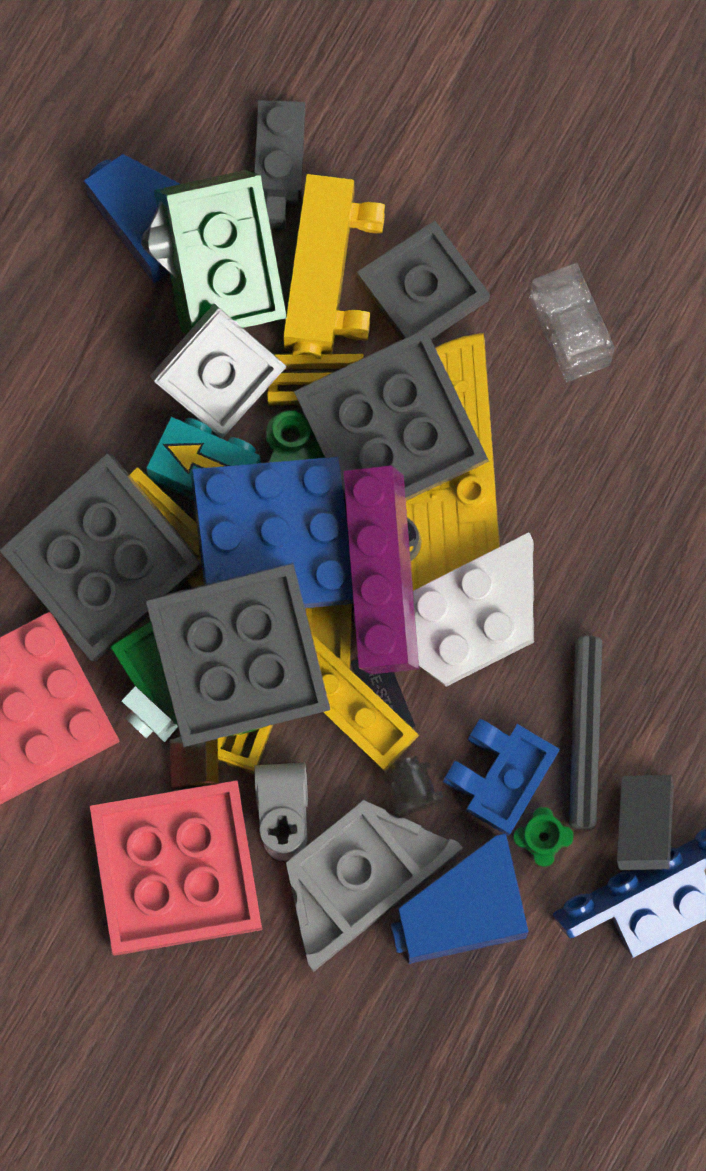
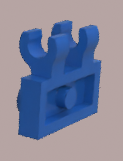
M479 719L468 741L484 751L497 755V759L485 778L461 763L454 761L443 783L473 798L466 812L509 836L560 749L518 724L511 735L508 736L490 723Z

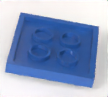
M339 457L192 469L191 481L204 585L293 562L305 608L354 604L348 525Z

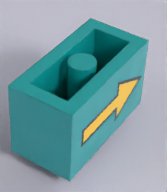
M171 417L147 466L149 478L155 484L194 500L191 481L192 469L261 463L260 455L255 453V447L246 441L235 437H230L226 441L212 435V429L200 421L186 418L182 422Z

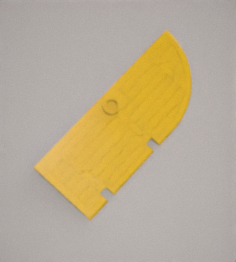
M484 333L463 336L435 347L489 462L406 501L407 518L416 525L421 535L420 551L411 561L413 591L500 547Z

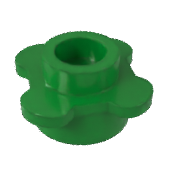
M547 807L537 808L525 827L517 828L514 833L515 844L521 848L525 847L534 856V862L540 867L552 865L554 855L562 847L570 846L574 839L571 828L563 827L561 822L553 817L552 810ZM540 833H547L548 840L545 842L539 839Z

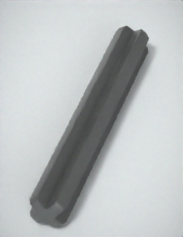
M588 635L577 637L574 658L569 826L576 830H591L597 824L602 640L600 637Z

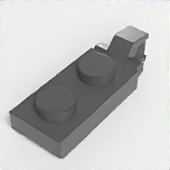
M258 100L255 173L261 175L270 229L286 230L287 204H298L299 197L302 196L305 102Z

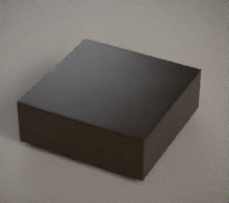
M181 737L170 739L171 788L184 790L219 783L218 739L186 747L183 746Z

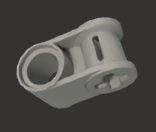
M303 762L255 765V790L257 809H259L261 839L265 850L271 857L278 861L287 862L307 846L306 807H308L306 764ZM287 825L292 834L288 837V843L282 845L278 843L275 835L279 834L280 826Z

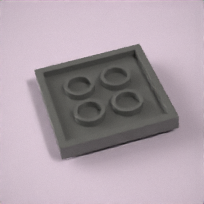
M426 329L294 391L325 458L339 457L345 501L344 471L394 466L404 475L405 498L407 501L489 462Z
M109 453L102 457L0 549V552L91 661L99 660L111 649L110 646L120 641L149 615L146 604L147 599L175 592L202 568L201 559L117 459Z
M293 562L146 600L184 747L330 710Z

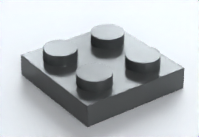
M436 221L428 224L357 271V279L402 340L424 329L427 330L430 338L433 339L490 300V293Z

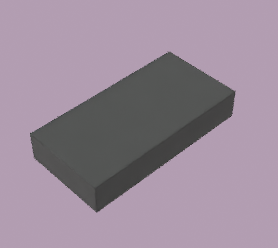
M672 775L622 776L617 852L619 870L670 869L674 788Z

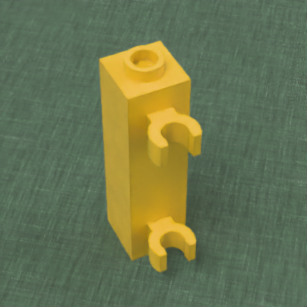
M306 175L284 330L285 351L293 352V356L313 354L316 356L315 358L321 359L322 354H333L335 335H341L354 340H368L370 312L361 310L340 311L339 304L350 228H358L369 233H382L385 205L376 202L354 203L353 179Z

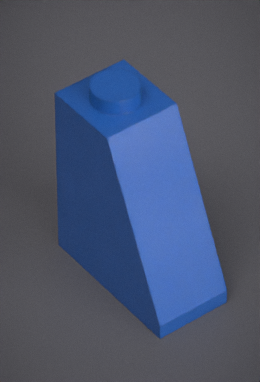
M124 154L113 161L107 159L100 162L90 171L88 178L84 180L88 198L153 283H156L169 274V272L144 250L141 244V237L149 227L157 209L154 190L179 185L180 183Z
M506 834L497 835L399 908L398 916L400 922L391 923V929L397 953L406 952L409 964L525 939L529 931Z

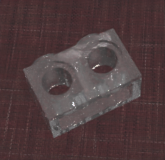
M577 262L532 279L529 299L566 383L610 366L615 346Z

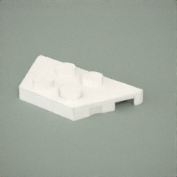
M529 532L413 591L419 666L447 687L534 643V541Z

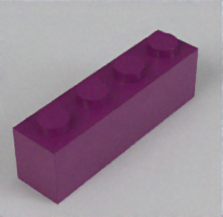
M392 465L344 471L359 668L369 674L419 670L404 475Z

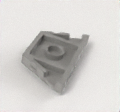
M365 800L359 803L286 862L309 968L313 972L316 971L461 853L463 847L457 841L445 839L421 828L422 826L391 815L385 809Z

